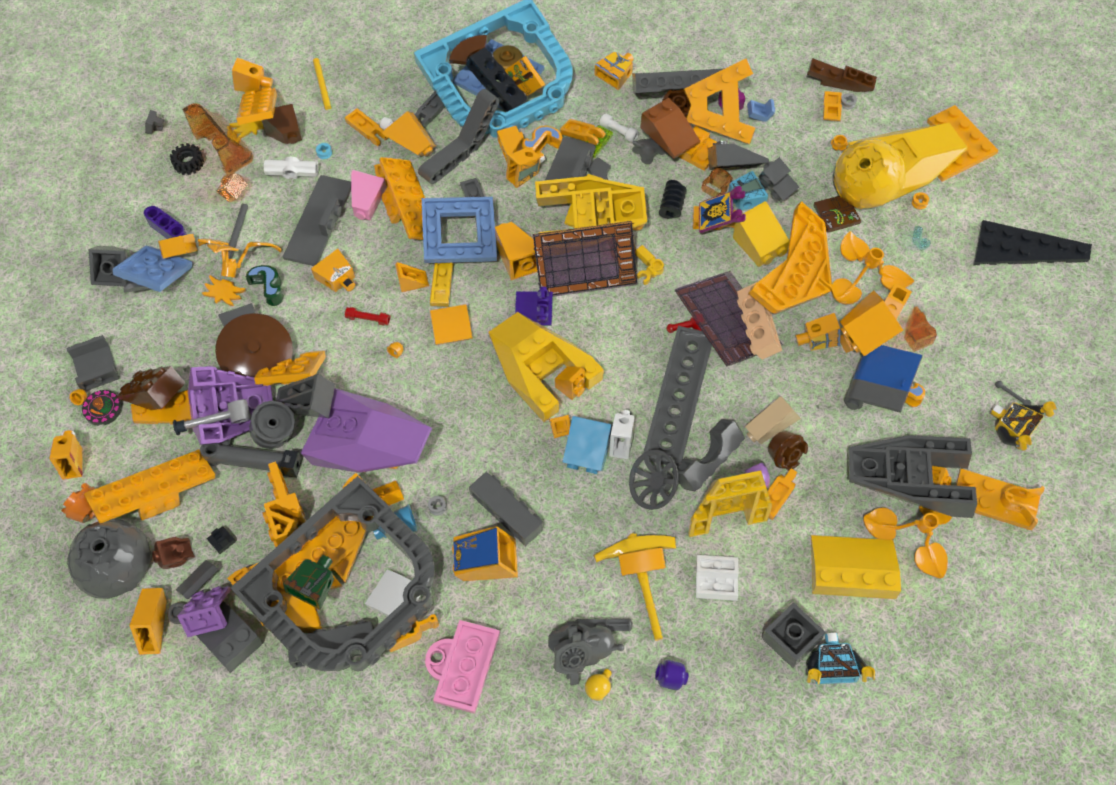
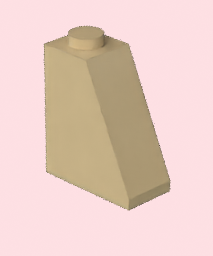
M780 396L745 426L749 431L747 436L753 442L758 441L760 444H763L801 418Z

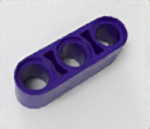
M149 206L144 210V216L149 226L166 239L187 235L182 224L160 208Z

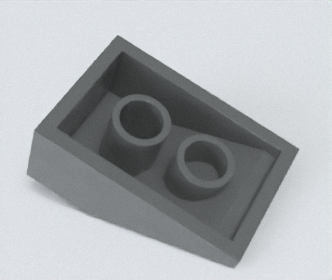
M718 141L708 148L709 169L756 166L769 163L768 158L736 144H728V141Z
M223 601L219 607L226 619V627L196 636L231 673L255 652L263 642Z

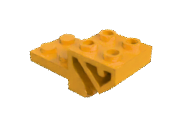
M275 461L268 464L270 472H267L270 483L273 485V493L276 500L265 503V512H262L269 527L270 539L274 542L276 548L298 529L297 525H302L307 520L296 494H289L284 477Z

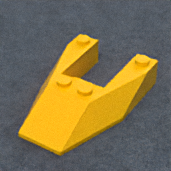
M591 176L535 181L538 206L573 203L575 229L539 232V235L631 223L632 229L647 223L644 187ZM612 237L599 238L598 243L608 240ZM597 239L582 241L583 248L597 244ZM581 241L567 243V253L582 249ZM565 244L551 245V256L566 253ZM543 246L544 256H550L549 246Z
M516 312L488 332L508 383L543 422L559 412V401L541 381L561 366L582 367L585 369V387L588 390L603 380L604 369L592 356L567 339L519 312Z

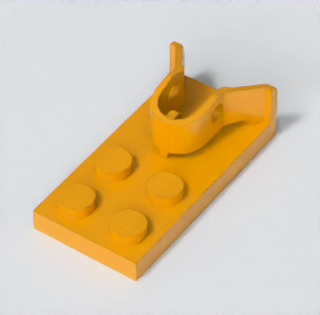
M960 469L956 486L976 487L977 507L975 513L1031 531L1037 525L1038 519L1036 515L1040 496L1045 489L1044 486L1026 489Z

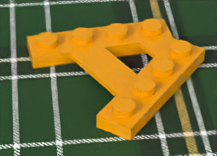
M746 58L683 89L690 103L686 116L689 124L750 144L755 127L741 123L739 119L738 81L753 75ZM720 90L722 96V115L707 110V97Z

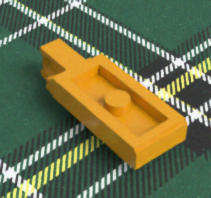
M792 468L785 477L782 475L778 476L768 490L772 503L768 518L771 520L775 518L795 488L796 484L792 481L798 472Z

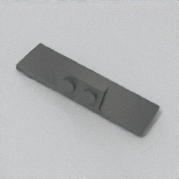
M320 175L283 254L284 260L315 266L319 262L350 193L351 181Z

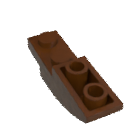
M814 58L810 61L807 75L820 79V85L853 92L873 91L877 79L876 76L847 65L844 69Z

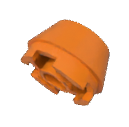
M87 483L82 484L81 488L83 489L76 493L73 492L63 505L66 508H63L61 511L66 514V518L80 523H85L90 518H95L84 494L96 488L94 486L91 487Z

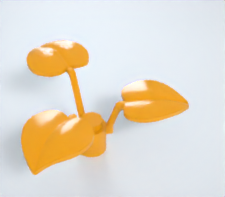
M849 231L841 242V254L849 261L858 259L861 262L865 259L866 266L853 284L845 278L836 279L832 284L831 292L833 298L839 303L846 305L856 303L862 295V291L856 287L857 283L868 268L874 269L878 266L879 274L882 275L881 283L889 290L892 289L895 283L906 288L912 285L915 280L895 266L885 265L882 268L884 252L876 247L870 250L863 240Z
M198 239L199 246L206 243H214L207 244V246L215 253L221 251V276L236 278L237 268L241 267V263L250 247L266 245L275 248L279 252L282 251L280 247L272 243L250 242L246 245L238 263H236V259L229 258L228 250L238 251L239 249L231 247L229 243L220 240Z
M920 506L919 510L924 516L919 520L896 526L898 522L897 516L888 508H877L864 516L863 521L866 529L877 539L893 540L896 537V530L917 525L922 533H927L925 546L919 547L914 555L917 567L922 572L938 579L945 576L948 566L947 553L939 543L929 545V540L933 535L932 530L938 527V525L948 523L952 518L951 516Z

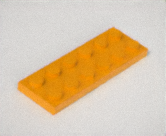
M264 87L261 91L257 92L255 90L246 91L242 95L236 117L238 125L273 118L277 98L276 88Z

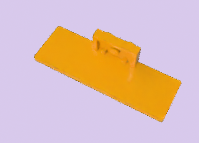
M380 157L379 162L388 183V187L382 194V202L385 205L391 223L396 224L401 219L409 239L423 240L422 198H425L411 161Z
M196 450L88 491L84 495L99 523H104L138 509L139 516L143 521L180 506L179 492L216 477L209 463L203 458L201 451Z

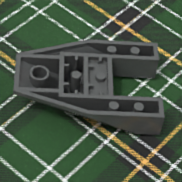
M907 435L849 447V482L951 517L973 518L977 507L976 487L934 485L932 466L968 469L972 456L970 438Z

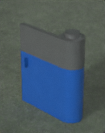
M884 345L879 346L866 356L862 355L845 396L844 403L852 410L860 409L866 403L901 413L923 355Z

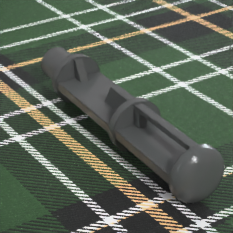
M576 619V621H567V623L585 624V626L590 628L602 625L608 627L611 631L632 630L631 619Z

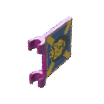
M736 186L730 192L699 202L700 233L733 222H744L746 220V215L742 214L741 209L733 212V199L745 197V191H742L741 186Z

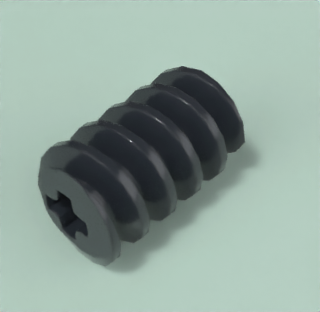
M669 180L666 182L659 209V215L663 218L671 219L681 216L687 189L679 181Z

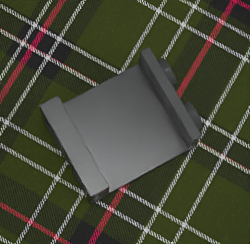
M103 335L66 348L73 359L78 376L75 380L80 389L88 391L119 379L109 344Z

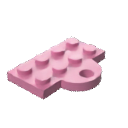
M459 620L453 639L439 640L428 649L425 657L426 668L431 677L439 681L433 699L434 703L473 714L476 713L500 636V630ZM435 653L443 655L442 660L438 663L431 661V657Z

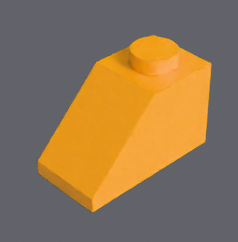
M517 126L497 131L499 146L506 162H508L509 154L522 150L523 133L518 131Z

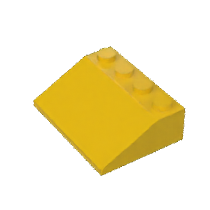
M811 535L812 594L897 599L901 592V579L894 540Z

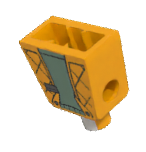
M529 147L509 154L506 179L516 188L520 187L538 174L540 163L545 161L544 154L542 152L535 153Z

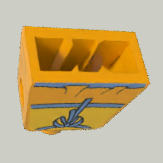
M617 52L609 54L595 63V76L619 90L632 74V61L634 60L632 54L626 53L624 56Z
M835 313L807 322L805 324V332L795 335L798 346L808 343L811 351L840 346V326Z

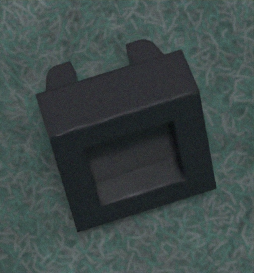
M223 526L213 530L211 535L206 538L219 554L236 542Z

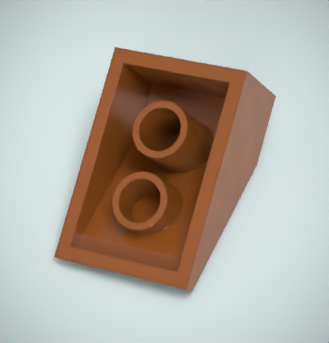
M669 98L642 113L640 128L672 158L675 159L700 144V139L680 108Z

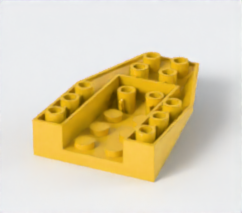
M950 123L894 131L864 138L878 139L891 144L899 151L904 160L906 177L904 187L890 201L930 184L968 149ZM864 139L848 142V147ZM869 161L861 163L863 168H867L870 165Z

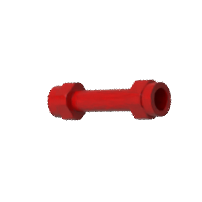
M347 307L345 310V318L349 320L359 318L376 321L379 325L388 326L390 322V315L380 312V315L361 312L357 311V308Z

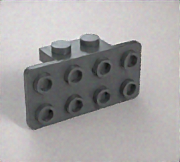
M564 137L545 180L585 177L586 170L592 162L595 145Z

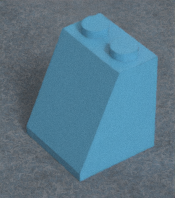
M573 416L562 462L567 463V468L578 470L580 466L585 467L586 472L597 474L598 471L603 472L613 425Z

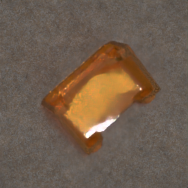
M197 103L190 104L182 109L193 136L197 140L200 138H206L208 141L212 140L213 147L217 151L222 163L223 172L227 176L237 172L253 161L252 151L224 119Z

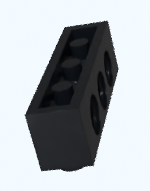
M485 47L470 56L466 66L485 89L499 98V105L505 112L527 102L528 98L524 91L519 89L514 79L509 77L503 66L494 59L493 54Z

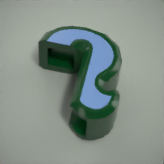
M259 265L247 271L245 277L248 285L264 284V297H266L268 305L277 306L281 304L284 297L281 290V279L274 267Z

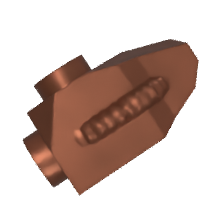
M170 537L157 541L154 544L155 551H152L154 563H158L162 569L180 567L187 560L195 558L189 538Z

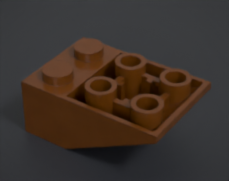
M161 366L157 369L150 368L146 371L140 370L132 376L133 379L130 383H126L120 388L121 392L116 397L149 410L162 409L182 388L185 381L172 366Z

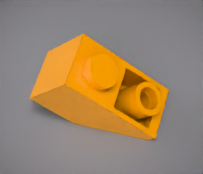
M567 366L555 378V388L571 400L576 396L580 397L585 390V369Z

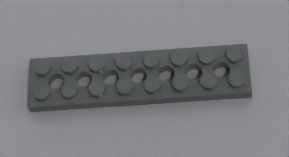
M678 326L643 452L645 453L650 450L666 452L673 458L676 465L684 457L712 348V343L704 331ZM693 344L697 349L689 350L687 346ZM690 360L693 364L686 366L683 364V361ZM680 376H686L689 380L687 382H681L678 378ZM676 392H682L684 394V397L677 398L674 396V394ZM672 408H677L680 411V413L674 415L670 413V410ZM667 425H673L676 429L674 431H668L665 427ZM667 441L672 446L670 448H663L661 443ZM657 455L649 456L650 461L655 462ZM662 457L661 464L667 465L670 463L666 458Z

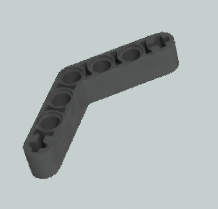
M482 89L476 96L458 138L425 161L419 167L418 174L430 184H435L459 165L458 163L466 160L473 151H477L499 104V98L487 89Z

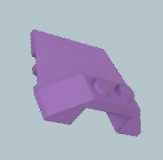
M212 366L190 368L188 397L191 420L228 411V403L243 399L247 400L252 417V413L258 405L273 400L271 385H256L254 377L235 374V372L222 371ZM228 418L209 424H200L193 427V431L200 445L221 443L249 431L251 420L232 424L231 419Z

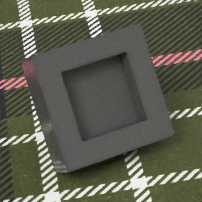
M149 111L145 122V133L152 134L153 130L162 131L164 127V119L157 117L156 111Z

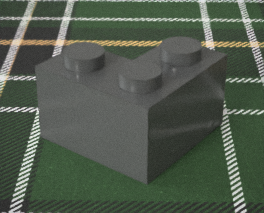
M780 157L763 170L758 177L760 178L761 185L772 192L770 193L771 197L776 202L782 203L799 186L788 174L791 170Z

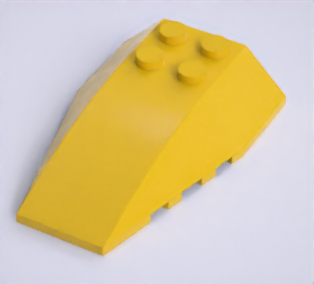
M761 470L714 480L691 517L689 537L708 534L712 517L744 511L748 525L767 521L772 503Z

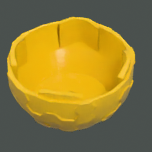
M864 139L852 144L843 151L835 166L834 182L839 195L846 202L859 209L884 205L894 199L901 188L904 187L906 181L905 164L901 154L891 144L878 139ZM863 161L870 162L867 168H861L860 165Z

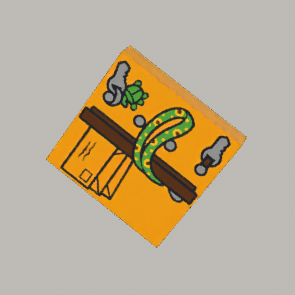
M526 56L505 69V72L514 79L519 89L524 91L526 97L545 85Z

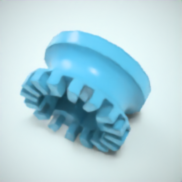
M321 143L316 147L318 158H330L332 150L328 143Z

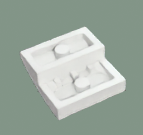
M697 555L696 598L738 601V557Z
M387 569L365 605L388 617L404 602V588L411 580Z

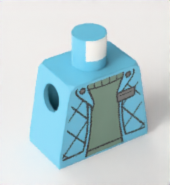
M753 171L729 184L728 192L732 191L736 186H741L742 191H745L744 198L733 199L737 209H752L764 201L767 202L768 194Z

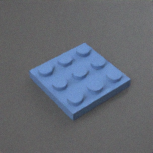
M146 245L114 267L113 275L161 292L192 268V261L178 256L162 258L160 250Z

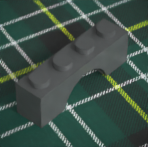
M721 419L709 431L710 448L704 458L699 461L684 458L677 465L678 482L683 489L694 492L700 489L703 483L715 473V470L727 460L728 456L740 446L745 437L733 420Z

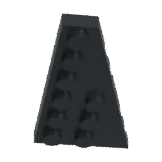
M982 220L973 266L980 264L997 265L1000 263L1088 262L1091 256L1092 244Z

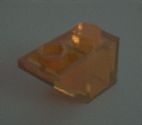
M918 306L913 308L904 335V339L913 352L932 345L937 337L935 328L929 324L925 314L920 311Z

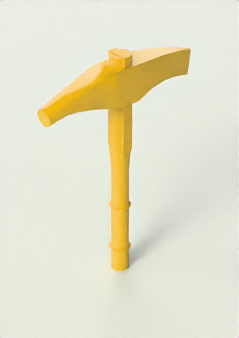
M632 533L627 536L628 539L615 543L593 556L597 563L605 559L618 558V555L656 548L676 549L675 537L637 536V534ZM647 572L637 573L655 641L662 640L661 626L656 614Z

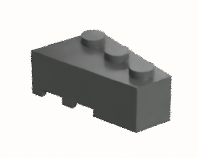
M316 374L279 387L276 401L287 405L293 414L329 418L335 383Z

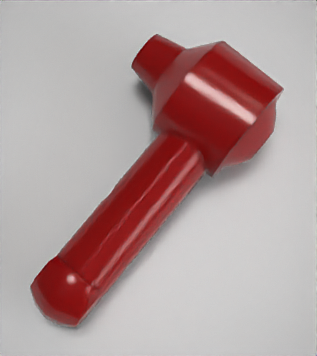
M695 315L696 320L694 317H691L689 321L668 324L666 330L669 333L677 331L678 326L703 331L698 324L703 323V315Z

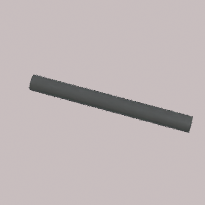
M241 204L229 242L231 247H236L248 209L247 204ZM228 250L230 259H232L234 253L232 250Z

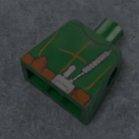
M322 555L317 563L305 559L284 581L285 592L320 610L334 580L332 571L328 569L333 561L325 555Z

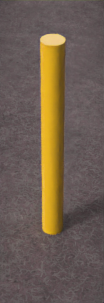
M314 58L313 64L324 108L328 110L331 109V104L320 61L318 58Z

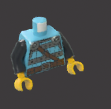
M837 633L825 634L826 644L819 645L817 651L812 652L806 664L808 673L807 683H810L811 679H814L816 684L857 683L860 675H862V682H867V677L875 680V669L867 666L859 654L851 649L850 644H839Z

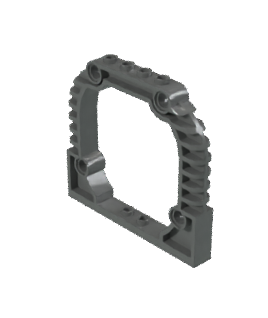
M357 476L237 581L231 589L263 625L303 665L323 672L341 671L349 667L359 672L365 670L369 665H374L385 650H390L401 635H406L417 620H422L427 615L433 603L430 590L434 581L435 569L432 554L422 539ZM336 516L340 521H358L366 531L372 532L378 529L410 560L414 567L415 577L404 588V602L364 639H350L338 649L320 647L311 641L285 614L287 602L282 594L277 591L278 576L274 570L291 555L298 553L308 540L314 539L318 532ZM368 516H374L372 520L365 521ZM418 596H426L423 601H416ZM279 600L276 606L270 607L273 601ZM355 655H362L361 660L358 662L352 661Z

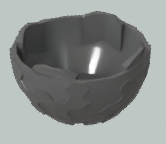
M111 519L104 523L96 522L84 527L73 539L67 558L68 570L73 582L81 591L94 598L110 599L132 591L137 587L150 565L151 550L147 536L132 523L121 519ZM97 544H105L102 550L95 551Z

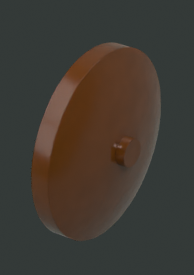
M251 313L238 316L224 326L217 338L215 353L218 365L222 371L235 372V374L245 377H255L258 371L267 367L270 370L272 367L277 366V363L289 358L292 359L293 346L288 331L279 321L268 315Z

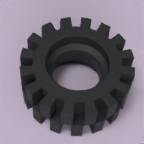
M186 143V146L180 144V148L178 146L175 147L176 151L172 150V154H170V161L177 173L191 175L190 172L195 174L196 169L199 171L201 169L200 166L203 167L204 159L198 146H195V144L190 146L189 143ZM185 157H193L190 161L181 162Z

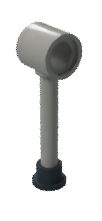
M243 399L228 403V411L189 421L173 420L174 431L178 436L180 433L186 432L187 429L200 424H209L228 418L231 419L232 424L251 420L247 400Z

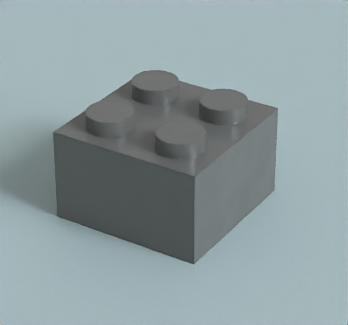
M793 602L764 630L761 639L794 668L823 639L826 632Z

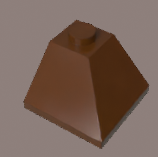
M293 104L275 107L273 118L261 120L267 136L284 144H295L298 141H302Z

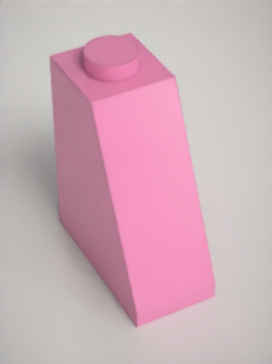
M352 170V209L354 216L358 219L371 220L382 199V194L387 188L385 178Z

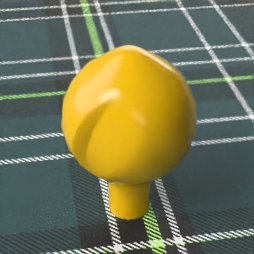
M605 669L602 674H594L587 679L585 692L589 698L600 701L610 692L611 684L609 678L612 675L610 670Z

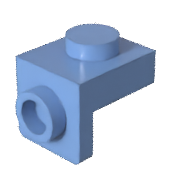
M769 99L766 104L750 100L747 104L748 115L753 119L767 122L775 113L773 99Z

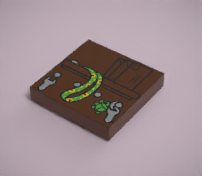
M840 195L814 202L813 206L818 216L825 222L827 233L861 223V219L854 206L846 202Z

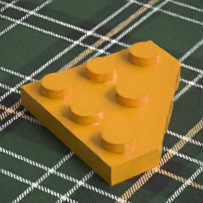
M325 351L305 352L300 354V357L294 361L289 358L277 363V366L272 367L270 370L267 367L263 368L255 375V384L269 386L274 383H281L285 385L313 376L326 358Z

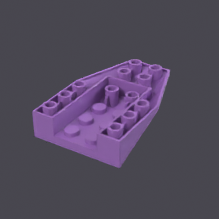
M334 388L329 418L318 417L301 454L311 465L358 473L415 464L432 429L390 404Z

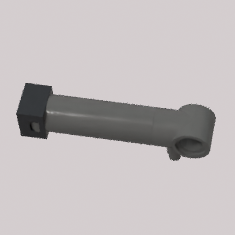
M231 438L221 444H203L200 447L203 458L210 466L223 464L270 471L268 464L276 461L283 476L297 478L302 461L298 451L285 450L284 453L229 446Z

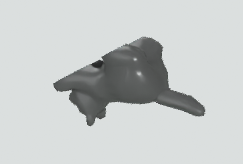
M652 138L632 142L634 145L632 151L635 154L641 155V162L644 164H651L656 154H667Z

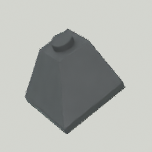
M95 246L88 249L91 285L125 287L127 280L113 275V268L126 260L125 250L115 246Z

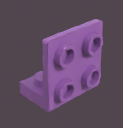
M218 586L208 592L199 591L191 596L192 599L183 606L182 611L177 616L187 637L226 627L227 622L219 605L231 591L230 586L223 588Z

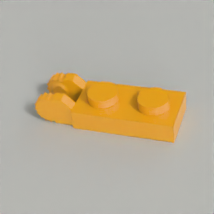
M358 108L345 117L347 124L377 147L380 145V141L375 136L376 133L382 139H388V137L382 134L384 130Z
M569 119L560 128L562 135L588 141L594 145L599 143L598 138H603L606 135L602 128L574 119Z

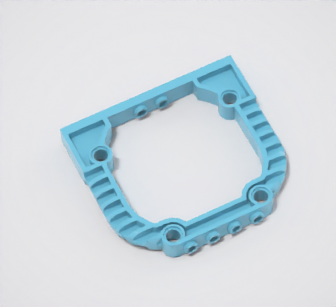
M533 0L520 1L414 52L416 64L433 91H436L451 117L460 126L464 125L471 108L464 102L452 83L453 73L452 67L449 64L450 52L461 41L469 37L488 35V33L503 26H506L508 30L523 34L526 42L536 43L554 69L556 79L544 87L543 95L506 113L496 110L485 134L490 133L492 137L497 138L498 130L517 126L518 129L525 128L530 123L539 121L544 116L555 113L563 107L564 96L572 82V64L568 55L550 31V25Z

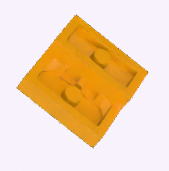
M466 304L430 310L436 345L473 339Z

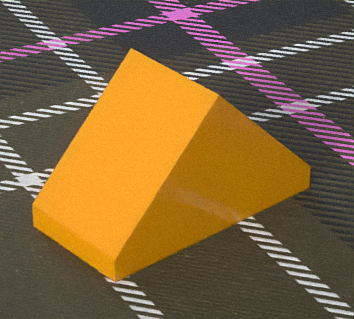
M193 234L158 241L162 258L198 251Z
M399 262L395 264L401 292L429 286L426 271Z

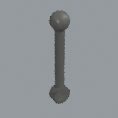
M1002 381L995 382L997 388H1002L1023 404L1031 405L1030 400H1024L1004 386Z

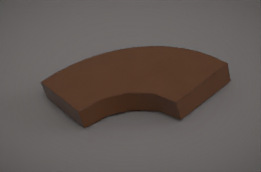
M487 35L472 36L461 41L453 49L449 63L466 65L470 56L482 48H486Z

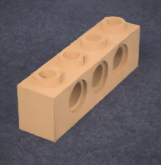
M754 283L737 291L739 298L737 303L743 312L741 318L747 326L745 330L746 335L751 340L750 349L754 355L763 360L782 351V347L771 312L748 294L750 288L756 284Z

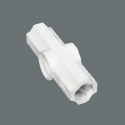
M292 156L286 157L285 160H265L264 173L265 175H282L286 179H296L298 176L316 177L318 175V162L300 161Z

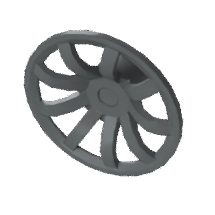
M660 450L647 451L637 458L630 471L629 489L632 498L639 506L644 509L657 510L671 501L676 493L679 480L675 461L669 454ZM657 455L655 467L650 462L649 456ZM662 457L670 462L663 469L661 467ZM643 460L650 473L638 468ZM671 468H673L674 479L672 475L668 473V470H670ZM635 473L648 478L646 481L634 483ZM648 486L638 497L635 488ZM672 488V490H671V492H670V494H669V496H668V495L666 494V492L669 491V490ZM649 493H652L650 497V505L644 503V498ZM660 493L664 501L656 504L657 494Z

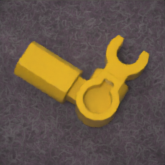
M644 245L636 249L635 255L647 266L646 270L638 272L637 278L646 277L643 280V284L647 285L652 277L655 278L664 272V263L662 260L656 259Z

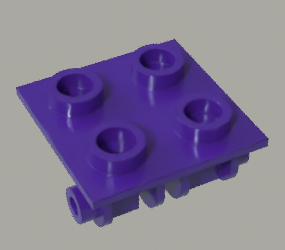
M540 287L538 292L516 291L515 313L519 312L542 326H552L553 292H549L546 287Z

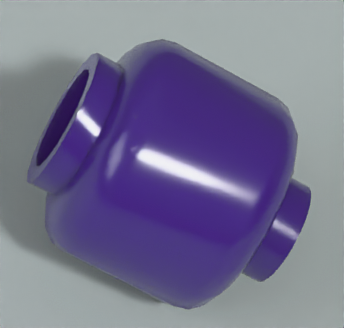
M664 660L662 663H659L655 672V679L658 680L660 687L671 690H679L682 685H686L689 677L684 664L672 660Z

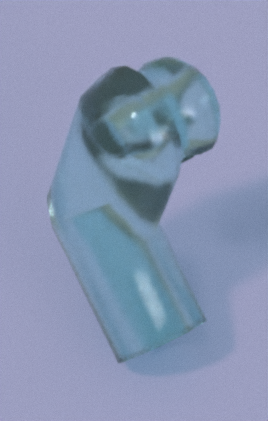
M916 226L914 227L912 242L920 250H926L930 247L931 242L930 240L927 241V238H922L923 228Z

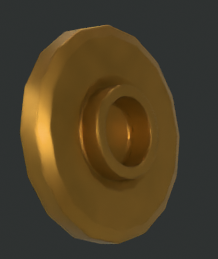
M511 45L501 46L493 52L494 59L503 66L504 70L523 58L522 52L517 47Z

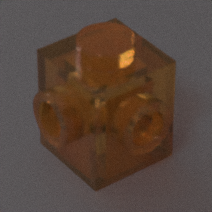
M234 172L230 175L226 174L220 180L222 184L216 191L228 202H232L240 196L248 184L241 175Z

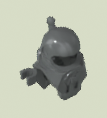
M566 623L559 630L552 631L548 636V647L554 652L555 656L553 668L556 672L565 674L566 678L570 679L571 686L579 684L578 672H583L585 666L597 664L600 660L611 655L613 651L624 650L623 644H615L612 631L602 625L590 628L585 626V624Z

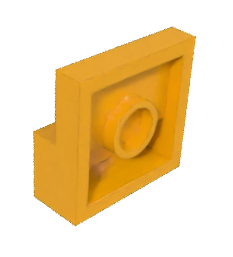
M695 126L693 130L700 139V144L678 157L705 171L709 167L708 148L712 147L713 143H717V141L709 138V132Z

